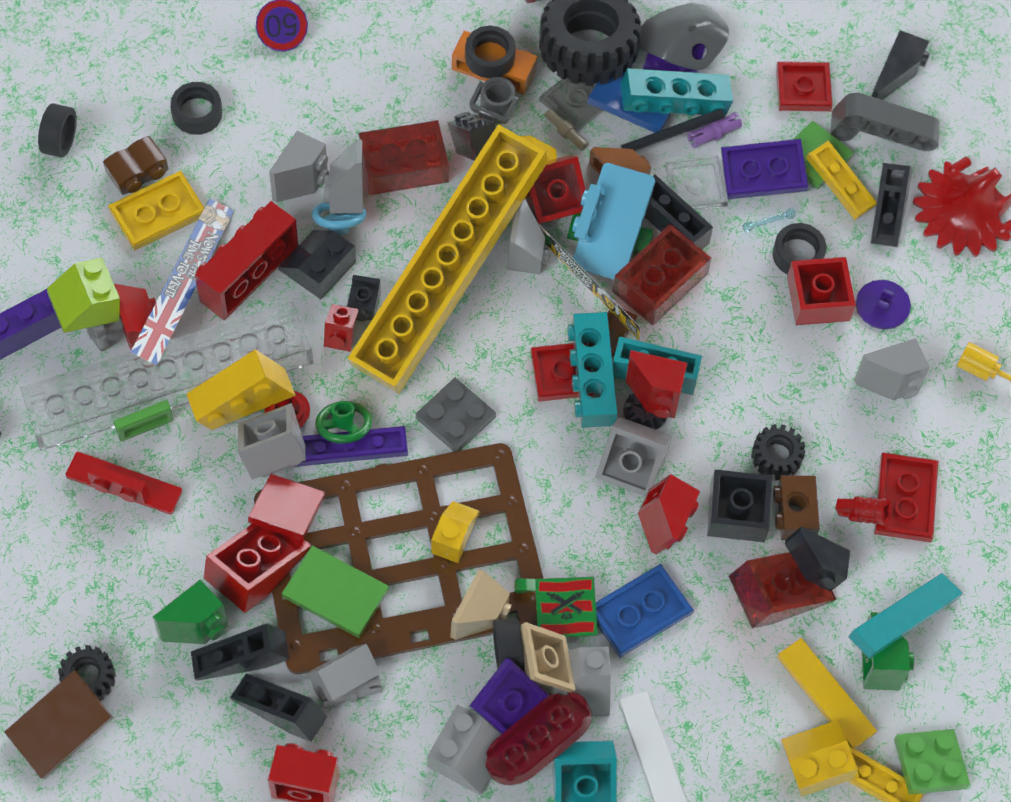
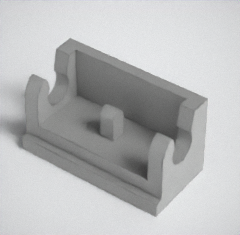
M367 644L352 647L306 673V676L310 679L318 697L321 700L327 698L330 702L376 677L381 672Z

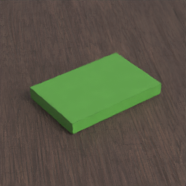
M312 546L282 592V598L360 638L389 591V586Z

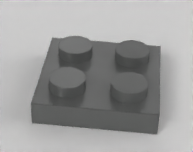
M456 377L416 413V419L453 452L461 451L496 418V412Z

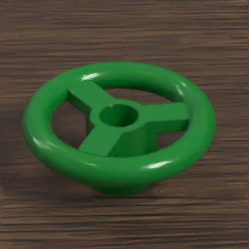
M338 401L327 405L318 413L315 426L318 433L330 442L351 443L363 438L370 431L373 420L371 413L363 405L352 401ZM355 411L364 418V424L360 429L354 424ZM332 413V419L325 420V418ZM339 428L347 430L350 434L338 435L329 432L327 429Z

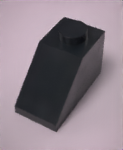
M802 526L785 539V546L807 581L831 592L847 579L850 550Z

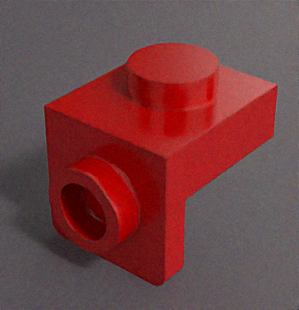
M336 304L331 305L325 320L323 347L351 352L354 343V328L358 317V309Z

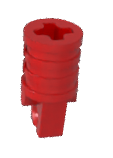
M859 496L854 497V499H837L835 510L839 516L847 517L849 521L887 525L891 514V504L889 499H873Z

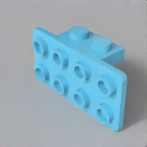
M605 163L597 185L591 184L589 190L586 189L581 199L583 210L581 216L575 218L572 231L575 232L574 237L579 240L573 259L586 272L616 281L624 280L655 185V178L653 176L611 163Z

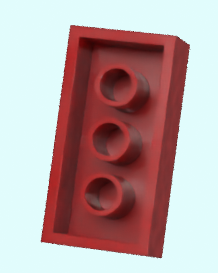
M272 201L265 207H260L255 212L252 220L246 225L240 226L235 232L234 237L227 244H222L208 262H204L198 267L195 279L200 303L225 321L297 248L299 244L296 219Z

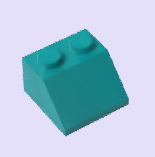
M613 740L574 742L552 761L554 802H617V755Z

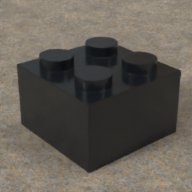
M715 469L710 486L707 536L765 543L770 526L773 476Z

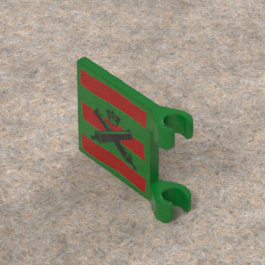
M594 576L547 579L522 578L515 580V593H536L538 627L564 635L566 638L598 636Z

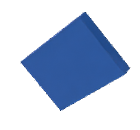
M622 72V77L615 81L613 78H610L607 84L601 85L600 81H598L588 97V104L654 133L664 128L672 114L624 111L620 86L625 75L624 72Z
M661 564L596 602L597 626L619 658L684 620L694 612Z

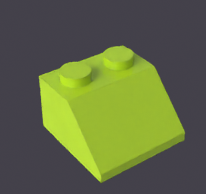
M103 257L74 263L47 288L48 296L63 333L119 321L120 298Z

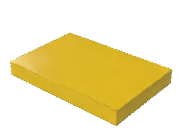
M181 170L108 205L110 213L134 251L199 220L205 208Z

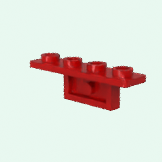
M81 452L75 453L65 473L67 479L93 487L99 492L110 493L121 497L127 502H135L169 515L173 514L183 493L181 487Z

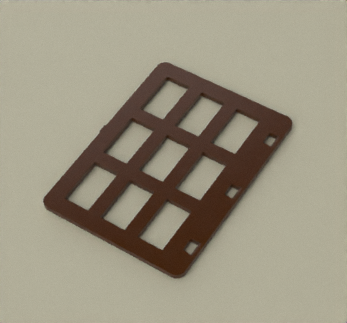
M497 443L389 465L385 463L375 465L374 468L297 482L324 491V500L338 497L344 526L308 532L304 540L311 547L325 549L348 544L353 567L388 586L438 576L445 606L383 618L381 607L379 606L360 638L339 627L302 635L297 605L282 598V592L291 580L290 572L272 591L279 629L286 633L290 660L286 661V666L291 673L296 675L308 673L329 661L320 662L319 653L337 650L338 655L352 647L367 644L373 658L378 659L493 635L492 628L457 640L450 637L452 619L462 602L456 572L516 560L521 579H544L510 447L503 443ZM488 467L494 468L500 495L460 502L459 504L479 510L478 518L505 513L512 542L463 551L459 563L433 554V558L372 570L366 540L427 528L431 544V539L439 520L449 506H440L434 478ZM416 482L422 510L362 522L356 493ZM262 489L255 494L254 504L257 501ZM510 592L508 603L512 607L509 614L517 613L520 626L525 622L537 626L536 593ZM427 631L428 640L411 643V634Z

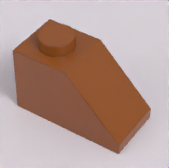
M594 147L590 151L589 165L599 174L605 163H611L650 175L651 166L644 156H639L633 149Z

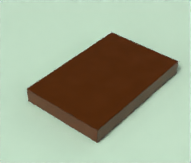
M73 671L6 729L4 733L41 779H45L114 717L76 671Z

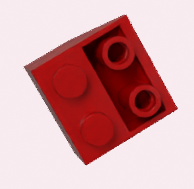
M672 474L648 490L638 512L651 552L655 555L664 549H670L675 542L682 541L688 530L685 524L688 518L695 514L699 506V502L696 500L700 491Z

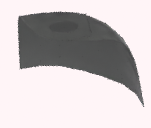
M696 3L679 5L656 14L642 24L639 49L681 67L703 70L714 61L725 46L729 37V28L715 11L705 5ZM691 25L697 27L694 31H688V27ZM698 43L704 44L707 49L705 57L701 60L694 59L691 53L693 46Z

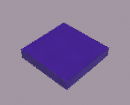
M506 658L469 707L490 723L500 734H503L550 695L535 681L531 680L514 662Z

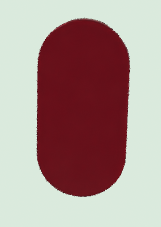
M567 692L568 695L561 696L557 693L548 696L488 747L485 767L490 777L502 785H517L530 780L588 730L592 721V712L586 699L575 692Z

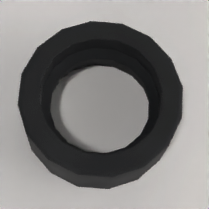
M492 25L482 26L472 31L467 37L465 60L468 68L474 74L484 78L501 77L508 73L514 65L516 45L514 38L505 29ZM490 42L502 46L506 50V55L497 61H485L477 57L474 51L479 45Z
M204 82L183 84L175 90L171 97L170 108L173 121L185 133L191 135L208 133L216 128L222 119L221 98L218 91ZM192 99H204L212 104L211 112L200 118H190L183 115L181 107Z
M51 103L46 108L38 132V147L41 153L60 158L68 154L76 132L77 116L74 108Z
M793 223L781 229L776 236L772 252L774 263L779 270L788 275L791 261H797L787 256L783 250L784 244L789 240L800 239L811 244L815 249V256L812 259H823L825 257L826 241L821 232L815 227L804 223Z
M518 619L494 620L493 641L497 669L508 658L524 671L523 643Z

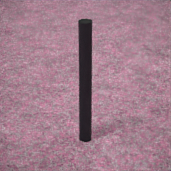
M720 108L620 146L621 149L637 151L719 121L725 117Z

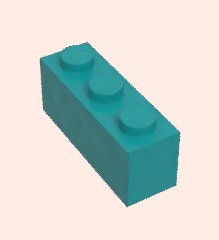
M619 337L612 365L614 377L626 380L631 350L686 362L687 367L681 393L694 394L702 355Z

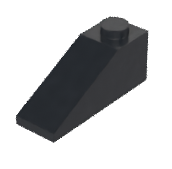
M900 30L871 97L883 100L915 77L920 66L925 68L930 56V52L926 51L929 41Z
M883 163L870 244L898 247L912 176L910 166Z
M267 623L191 651L194 680L197 681L265 669L290 660L285 631Z
M247 673L230 696L233 702L289 734L310 742L327 718L312 698Z

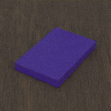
M801 139L721 147L727 200L808 191Z

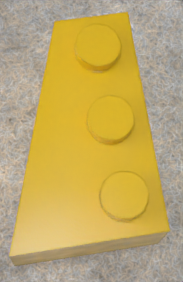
M256 349L186 393L196 421L211 430L296 396L285 368Z

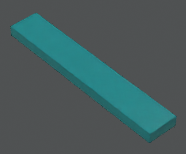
M941 573L855 628L848 637L868 658H872L957 601L963 592Z

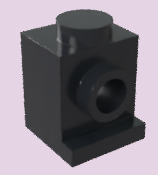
M359 275L352 276L347 307L358 309L357 321H372L376 315L381 294L380 279Z

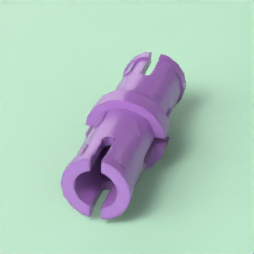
M733 112L724 119L688 132L689 142L694 140L691 146L697 148L713 139L718 141L722 139V135L742 128L741 119L735 120L739 115Z

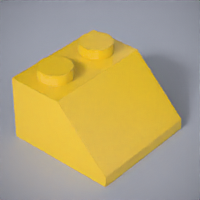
M839 720L781 739L801 797L859 778L858 768Z

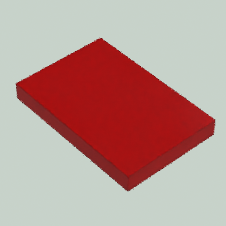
M881 453L877 498L889 499L891 514L887 525H874V534L932 542L938 460Z

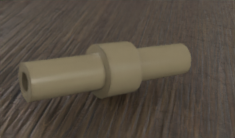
M552 108L547 110L544 116L557 128V132L564 139H569L583 151L589 143L575 131L576 127L568 120L564 121Z

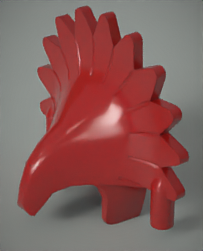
M967 156L954 164L948 161L944 162L943 173L933 169L929 170L928 176L931 183H918L917 188L924 196L914 198L913 205L923 209L916 214L915 221L928 224L923 232V236L938 235L937 248L941 249L951 243L954 255L959 256L967 246L971 254L977 257L980 253L981 245L991 252H995L997 249L996 238L1003 241L1010 240L1011 219L1002 224L1000 217L1011 206V194L1004 197L996 189L995 186L1002 177L996 168L989 171L990 168L985 167L970 175L961 173V171L972 165Z

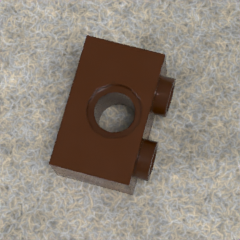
M781 476L778 486L773 488V501L778 503L779 513L775 514V529L780 530L781 540L787 539L801 526L818 534L820 524L816 476ZM789 505H797L802 511H794Z

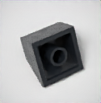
M313 230L280 264L278 270L321 300L356 263L355 245L335 231Z

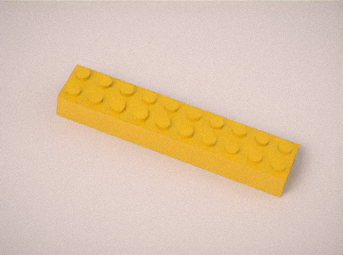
M497 125L347 359L354 368L397 394L401 393L546 166L548 160L545 150L503 126Z

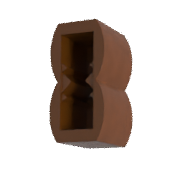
M151 136L135 141L127 149L117 151L103 161L106 173L121 195L138 191L145 182L162 178L169 169L167 159Z

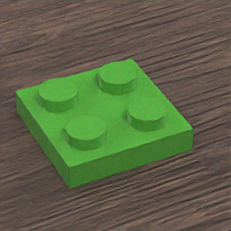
M954 729L896 735L894 742L909 795L964 790L969 787L970 781Z

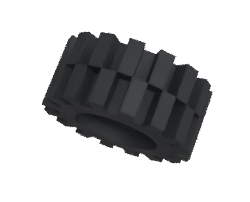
M774 424L771 425L770 430L765 427L762 433L759 432L751 453V459H754V467L759 466L758 472L762 474L765 471L767 472L766 475H775V480H780L783 475L790 476L791 473L795 475L798 468L800 469L806 451L804 450V441L800 442L802 436L800 434L795 436V429L792 427L789 432L786 431V425L782 424L780 429H777V425ZM773 444L782 445L787 448L789 457L782 461L775 460L769 456L767 449Z
M85 645L84 650H81L80 646L75 647L76 652L72 654L69 651L66 653L67 659L62 658L60 662L61 668H58L59 681L64 680L71 672H77L84 665H93L98 669L99 674L98 678L93 683L88 684V686L99 700L102 701L104 699L103 694L109 695L111 693L110 687L114 686L116 682L114 679L116 673L112 661L105 651L102 653L99 647L95 646L94 650L91 648V645Z

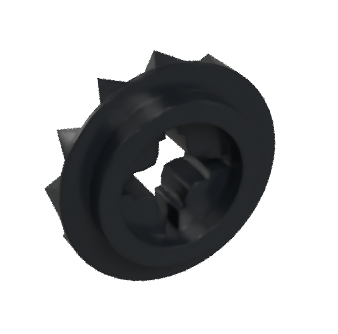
M634 393L632 395L629 394L624 403L623 413L627 420L654 430L662 427L667 418H659L653 413H648L646 418H643V409L638 408L643 406Z

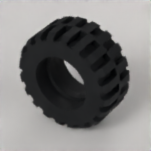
M552 0L545 6L540 19L539 49L541 50L542 60L547 63V67L553 73L557 72L558 77L563 80L566 78L570 79V82L578 85L580 82L586 83V86H593L598 81H600L601 85L607 84L610 78H613L615 81L622 77V72L625 73L627 68H632V64L636 62L638 57L641 33L640 16L637 14L633 4L628 3V0ZM580 30H595L607 35L608 38L600 41H585L571 34Z

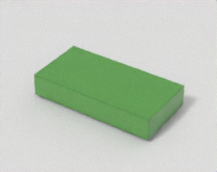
M165 400L113 422L121 442L170 423L174 419L168 400Z

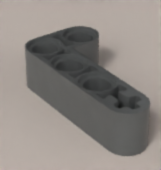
M862 93L846 95L832 110L830 134L839 141L851 140L861 131L921 151H932L938 147L939 120L933 116Z

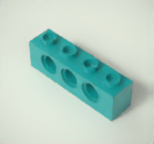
M627 68L620 84L624 111H635L638 113L657 112L661 114L674 113L692 116L704 115L721 108L724 116H726L733 103L729 75Z
M607 312L573 314L572 324L567 325L568 341H573L574 349L570 350L571 367L576 366V375H572L573 392H578L579 400L574 402L575 417L581 418V428L613 426L617 419V405ZM591 342L595 346L587 347L583 343ZM593 367L598 371L588 372L586 368ZM597 393L600 397L592 398L588 394Z

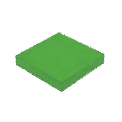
M814 121L810 122L793 138L802 140L807 182L816 189H819L825 182L806 159L810 152L829 140L845 162L853 156V151Z

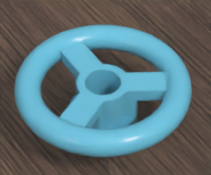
M321 203L313 209L311 215L316 224L328 228L330 231H335L339 235H345L350 232L351 227L357 226L365 220L366 210L363 207V213H332L322 218L320 214L325 210H330V203Z

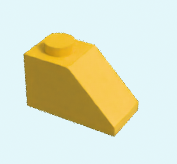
M452 501L442 514L431 539V554L459 563L478 518L479 510Z

